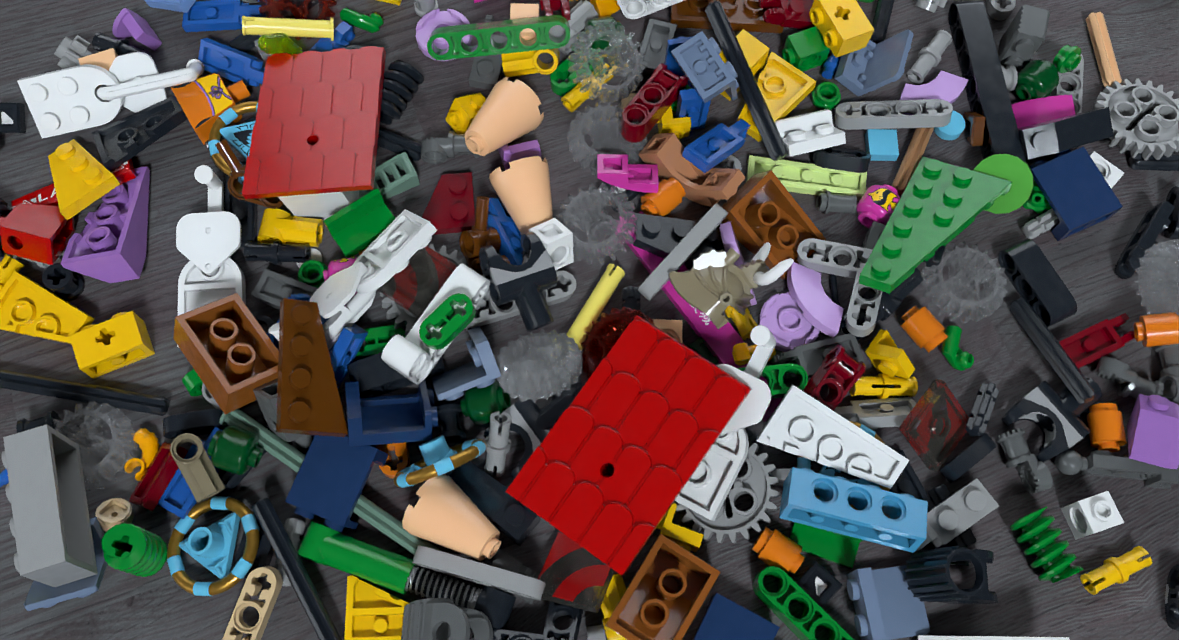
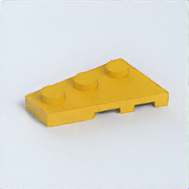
M771 51L767 64L758 77L757 84L775 122L776 120L784 119L815 88L816 81ZM745 103L737 121L743 119L751 126L748 128L747 134L760 142L762 137Z
M74 139L58 146L55 152L48 156L60 213L66 220H69L120 185L116 177Z
M17 271L13 272L0 291V330L71 344L69 335L79 332L84 326L91 325L95 319Z

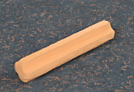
M1093 12L1086 18V23L1104 87H1111L1114 81L1121 83L1122 79L1104 15L1101 12Z

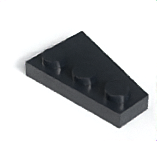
M174 95L92 132L104 167L110 172L114 171L187 120V116Z
M636 213L634 218L633 246L665 259L699 221ZM720 224L684 263L687 265V269H692L693 260L698 258L701 253L709 252L711 249L716 251L723 250L726 253L719 229Z

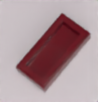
M162 443L129 498V502L150 511L155 509L178 469L171 455V443ZM180 446L177 454L184 459L188 450Z

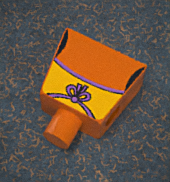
M216 73L197 78L193 82L171 87L203 145L209 139L210 130L218 116L229 107L236 105L235 103L251 96L243 80L225 87L219 74ZM242 115L238 116L226 127L235 125L242 119Z

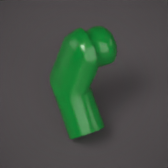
M343 8L340 12V19L370 33L380 31L379 27L383 25V19L377 13H371L370 16H366L349 8Z
M947 326L945 333L948 338L943 341L942 354L952 368L963 371L971 368L974 364L973 355L967 351L963 352L959 347L962 329L958 326Z

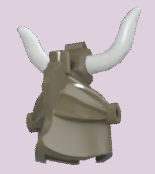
M769 242L760 248L751 262H746V264H741L740 266L734 264L740 255L731 247L726 253L723 250L716 251L711 249L709 252L701 253L698 258L693 260L692 269L685 272L671 271L668 276L676 292L688 304L706 314L716 328L719 329L729 322L725 315L722 314L729 305L744 316L745 309L750 308V300L754 298L750 290L758 288V285L765 286L776 281L790 268L794 260L791 258L785 259L768 271L764 261L769 255L771 248Z

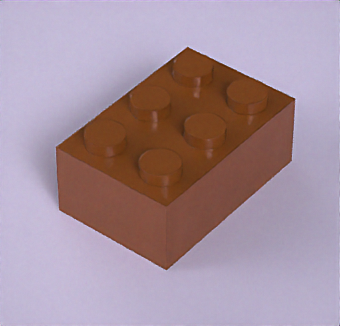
M238 293L175 317L174 341L224 414H228L257 400L253 389L278 378L279 351Z

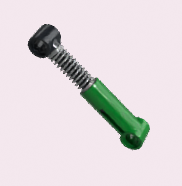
M310 522L297 551V554L305 559L336 568L401 594H406L409 590L410 593L415 591L416 595L421 594V597L426 596L427 599L431 597L453 599L454 604L457 606L483 612L490 620L492 628L506 629L517 599L508 593L492 587L484 586L481 590L480 588L476 589V587L470 589V585L465 587L464 582L459 585L458 580L454 583L452 578L447 580V576L443 579L441 574L436 576V572L430 574V570L424 572L425 569L419 570V566L413 564L412 559L348 537L315 522Z

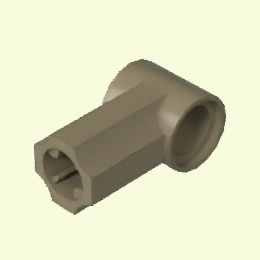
M190 433L177 436L171 443V455L196 502L199 503L224 490L225 486L199 437ZM187 442L195 444L198 447V451L194 457L183 459L178 456V448L182 444Z

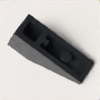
M1109 107L1018 128L1025 159L1061 152L1114 136Z
M470 461L455 468L450 474L453 481L489 521L517 545L520 546L541 521L540 516L505 491L508 489L506 486Z

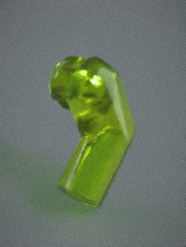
M284 33L262 35L258 40V47L267 54H300L303 52L302 48Z

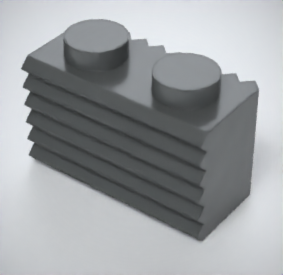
M1026 4L1020 8L1000 40L998 56L1000 64L1004 68L1007 65H1014L1019 72L1031 61L1033 55H1035L1040 45L1045 41L1050 16L1049 10Z

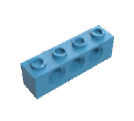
M792 467L783 483L779 518L914 553L926 540L928 501L916 499L910 494H897L885 491L875 485H862L850 482L840 476L831 477L815 473L809 468ZM815 495L820 496L824 501L819 500ZM849 504L854 505L858 510L853 509Z

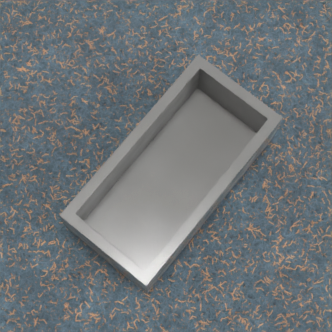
M47 424L3 437L5 451L2 452V462L7 469L9 481L5 491L11 503L13 514L9 525L11 533L16 540L17 552L14 554V565L20 576L52 587H58L98 574L79 445Z

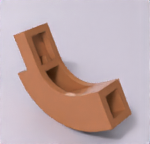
M674 133L655 134L638 154L645 164L658 165V178L660 180H667L670 177L675 178L683 186L686 193L685 198L709 207H713L720 199L728 200L737 192L738 186L745 179L740 169L712 168L706 173L702 172L682 157L684 146Z

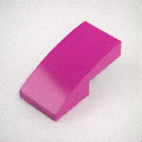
M1072 95L1049 96L1012 104L1017 128L1076 114Z
M597 154L598 179L627 190L658 193V165L628 164V155Z

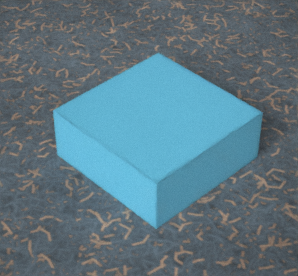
M867 129L865 133L866 152L871 155L870 161L897 160L899 156L897 130Z

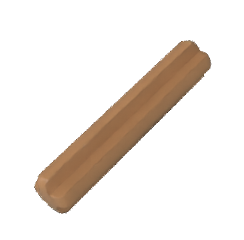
M934 127L916 128L892 183V187L898 191L899 195L903 194L916 170Z

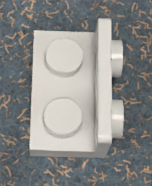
M829 109L775 121L788 151V156L846 144L845 132L834 127L832 112Z

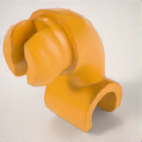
M747 343L734 345L732 355L735 363L738 366L748 364L757 345L748 346ZM774 348V350H773V352H772V354H771V356H770L768 362L773 358V355H775V353H776L775 348Z
M146 428L139 429L133 436V440L142 450V457L140 459L132 458L124 466L127 473H131L136 467L141 466V470L135 475L137 481L141 480L159 450L157 436Z

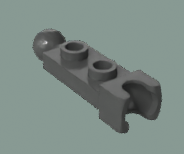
M1068 449L1058 454L1055 459L1056 468L1066 475L1079 473L1145 481V487L1171 489V483L1179 484V466L1177 469L1163 468L1130 459L1129 454L1118 457L1112 456L1110 451L1099 450L1090 452V455L1087 457H1082L1077 451Z

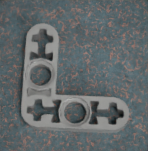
M815 238L803 240L797 250V261L800 265L817 272L855 279L846 316V328L854 336H868L875 328L883 291L872 288L876 292V296L872 299H864L859 295L858 291L868 286L858 282L860 273L873 249ZM810 250L815 251L813 258L807 257ZM825 252L829 253L828 262H824ZM844 254L850 258L851 262L848 265L840 266L833 259L837 255ZM857 258L861 259L859 268H855ZM860 308L867 309L863 326L857 325Z

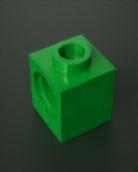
M817 26L787 36L784 49L782 50V57L785 61L804 72L824 65L831 49L825 45L822 34Z

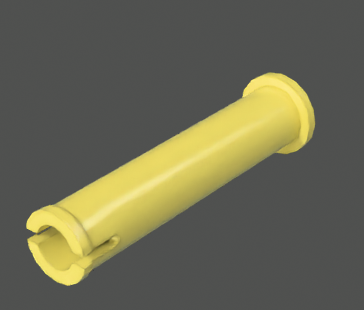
M242 16L243 35L331 38V41H334L333 17H330V20Z
M608 264L607 269L567 334H563L560 337L562 343L578 352L583 350L582 344L618 284L625 276V271L619 266H616L615 270H613L615 265Z

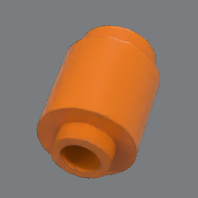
M673 177L661 180L658 185V193H646L641 197L642 212L647 215L665 217L682 203V198L686 194L683 186Z
M914 306L901 317L905 322L900 327L920 349L924 348L928 353L948 338L944 332L945 327L926 306L921 309Z
M1171 312L1140 316L1139 322L1134 323L1136 341H1142L1144 347L1179 344V315Z
M1099 403L1090 406V413L1087 414L1088 428L1091 430L1089 433L1091 446L1098 448V450L1110 451L1112 453L1120 451V446L1127 443L1122 412L1118 411V407L1114 403Z
M765 527L752 547V550L758 553L757 558L769 566L779 567L786 573L790 571L795 574L805 556L800 554L803 547L777 529L772 531Z

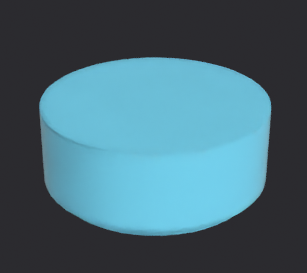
M952 111L950 123L944 127H934V132L941 139L955 140L965 129V120L960 113Z

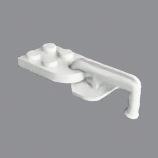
M133 52L117 56L109 71L97 65L84 64L21 78L17 82L43 139L104 125L113 120L119 114L122 107L136 113L167 99L166 87L195 81L204 72V65L200 60L191 59L188 61L186 68L159 74L151 56L144 52Z
M207 165L197 167L194 176L199 183L208 186V212L187 214L179 220L176 227V247L190 260L182 269L178 280V316L235 293H238L246 305L244 274L241 268L229 258L241 245V222L233 213L224 211V184Z
M404 209L356 259L352 266L330 276L315 291L309 302H316L319 314L323 318H329L323 324L328 350L336 343L343 328L351 327L372 305L376 290L389 281L395 273L404 270L409 264V259L418 250L423 249L429 244L432 239L431 236L437 231L430 221ZM279 322L269 328V333L274 335L278 342Z
M762 325L755 326L751 331V340L757 346L744 371L728 364L716 365L752 388V390L719 436L723 438L717 439L675 500L711 521H715L747 457L749 441L745 428L755 425L762 420L771 401L769 386L759 378L776 346V339L769 329Z

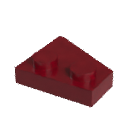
M472 172L444 174L441 176L422 215V218L430 221L437 229L433 235L460 233L472 230V226H475L476 215Z

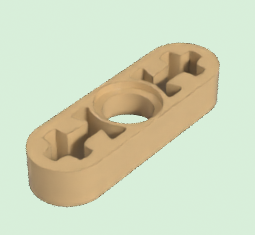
M272 566L256 568L249 573L222 640H241L243 633L252 634V636L244 637L242 640H261L282 588L283 579L279 570ZM268 575L267 582L271 583V587L261 591L262 584L258 582V578ZM261 591V594L259 596L260 600L250 599V596H257ZM248 606L256 608L259 613V620L255 626H248L243 620V612Z

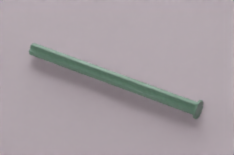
M240 408L228 414H222L219 421L222 426L228 424L255 433L259 438V446L298 473L306 455L245 414ZM360 495L353 512L415 555L418 546L441 551L429 541L409 534L403 529L402 523L363 495Z

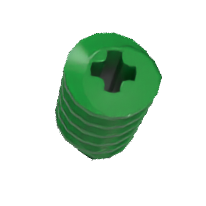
M1046 506L1017 519L1010 526L1011 531H1023L1016 539L1018 543H1030V546L1024 551L1025 556L1036 555L1038 557L1031 564V567L1044 568V571L1038 577L1039 581L1050 580L1052 583H1055L1084 569L1082 566H1070L1077 557L1074 553L1063 554V551L1070 544L1067 540H1055L1062 533V530L1060 528H1048L1055 518L1052 515H1041L1048 507Z
M122 523L115 525L101 539L104 559L109 566L116 570L140 577H148L159 572L167 561V545L159 535L133 524Z

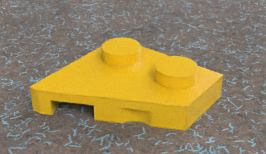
M353 575L347 576L344 640H401L404 606L409 603Z

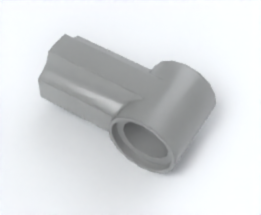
M587 0L578 2L570 10L571 20H568L571 33L570 40L564 47L558 48L564 55H569L577 47L580 41V32L584 31L586 22L589 19L599 17V13L595 10L594 5ZM555 25L550 28L549 33L554 37H561L564 35L565 29L560 25Z

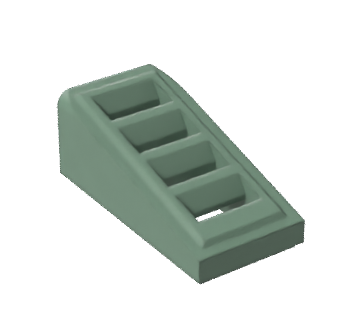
M406 152L391 158L375 168L373 190L378 188L383 200L420 185L417 173ZM404 169L406 174L400 176L399 171ZM393 175L395 181L390 183L387 176ZM380 179L382 180L385 186L381 189H379L376 181ZM359 190L360 198L368 194L367 190Z

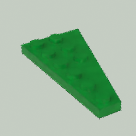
M922 156L861 271L858 283L890 294L914 273L918 265L924 260L928 261L931 259L939 247L942 245L946 246L973 223L975 217L984 209L988 210L1000 195L1004 196L1008 193L1012 182Z

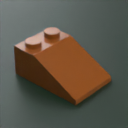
M772 170L754 174L721 206L728 212L722 224L730 221L737 240L750 252L756 255L765 243H770L769 255L764 261L770 269L779 262L789 258L798 263L797 250L803 240L808 238L826 240ZM810 250L807 254V257H809L814 252V250ZM788 270L780 277L781 279L787 280Z
M660 534L605 626L626 640H682L718 578L720 571Z

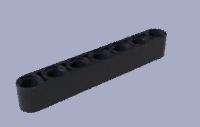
M954 2L949 7L948 20L962 77L968 79L965 89L971 112L974 111L986 117L983 146H980L983 160L995 154H1010L1021 158L1025 162L1023 146L984 2Z

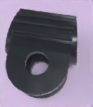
M952 546L917 551V553L911 554L909 560H906L907 567L904 569L906 578L904 580L907 581L908 590H911L913 597H917L921 602L948 604L998 603L997 594L994 591H989L986 563L993 564L994 552L982 549L969 550L966 547ZM969 563H973L976 573L973 588L959 589L951 579L950 564L969 566Z

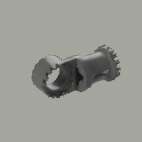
M449 131L448 138L431 137L429 140L427 137L426 141L423 139L421 143V159L430 164L444 163L447 161V158H455V155H474L475 158L480 156L472 153L467 148L464 134H455L454 131Z
M1179 344L1154 346L1155 352L1159 354L1162 366L1160 371L1161 377L1158 381L1164 384L1163 395L1159 396L1179 404ZM1172 382H1174L1176 385V394L1174 397L1173 393H1171V386H1173Z
M1105 356L1099 359L1094 371L1095 375L1100 377L1101 374V378H1107L1106 380L1108 381L1112 380V382L1119 383L1117 389L1119 396L1123 398L1129 396L1137 399L1139 394L1147 396L1163 395L1164 384L1157 380L1151 382L1137 376V372L1130 370L1128 364L1117 359Z
M1024 428L1011 430L1012 434L1008 431L1006 432L1007 435L1003 433L995 437L996 443L1001 444L1008 460L1006 463L1007 469L1017 467L1020 474L1019 477L1022 479L1021 483L1025 482L1023 487H1028L1026 489L1027 492L1035 494L1051 489L1053 484L1051 473L1044 462L1038 461L1035 454L1030 453L1023 437L1025 433Z

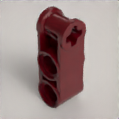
M659 64L652 76L624 108L621 122L622 137L631 143H637L645 139L668 108L678 99L679 92L685 89L688 78L684 75L679 77L669 71L667 65Z
M839 344L826 355L821 366L806 384L803 392L834 411L851 387L862 377L866 370V365L862 361L856 362L845 353V348ZM826 383L829 387V394L825 399H822L820 397V388Z

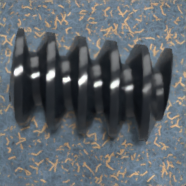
M402 60L390 63L388 71L384 72L380 122L386 125L392 124L390 118L395 120L401 118L402 115L399 110H406L407 104L405 101L411 102L413 99L411 93H416L419 89L417 84H422L424 81L423 75L417 69Z

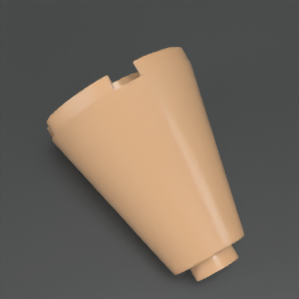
M504 77L495 84L464 134L466 146L472 153L485 156L535 130L542 123L544 113L540 115L538 108L541 102L534 91L524 82L518 79L512 82L508 81L509 77Z
M541 156L509 162L510 168L502 172L499 167L490 173L489 176L491 185L521 235L529 233L530 228L553 218L549 165L546 158L542 161Z
M444 474L427 480L419 488L416 495L421 498L415 507L410 504L408 505L402 520L403 529L411 535L478 561H482L486 557L491 559L496 554L501 545L499 540L500 532L450 476Z

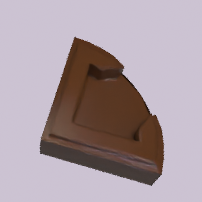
M974 111L964 112L965 127H969L970 137H967V141L971 146H983L986 117Z

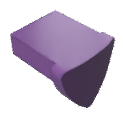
M123 8L116 17L112 30L116 39H125L133 36L135 40L154 51L162 44L148 22L135 12Z
M537 139L511 146L506 144L498 149L505 170L510 168L509 162L541 156Z

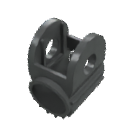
M428 598L416 600L404 606L401 640H469L470 628L474 632V640H493V628L488 617L479 610L457 606L454 604V600L449 598Z

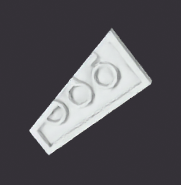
M794 385L790 387L756 439L757 442L804 457L890 489L909 462L907 458Z

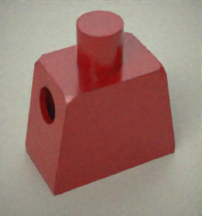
M21 203L17 204L7 217L0 216L2 250L7 254L53 265L67 246L69 239L75 233L74 216L66 220L60 213L59 206Z

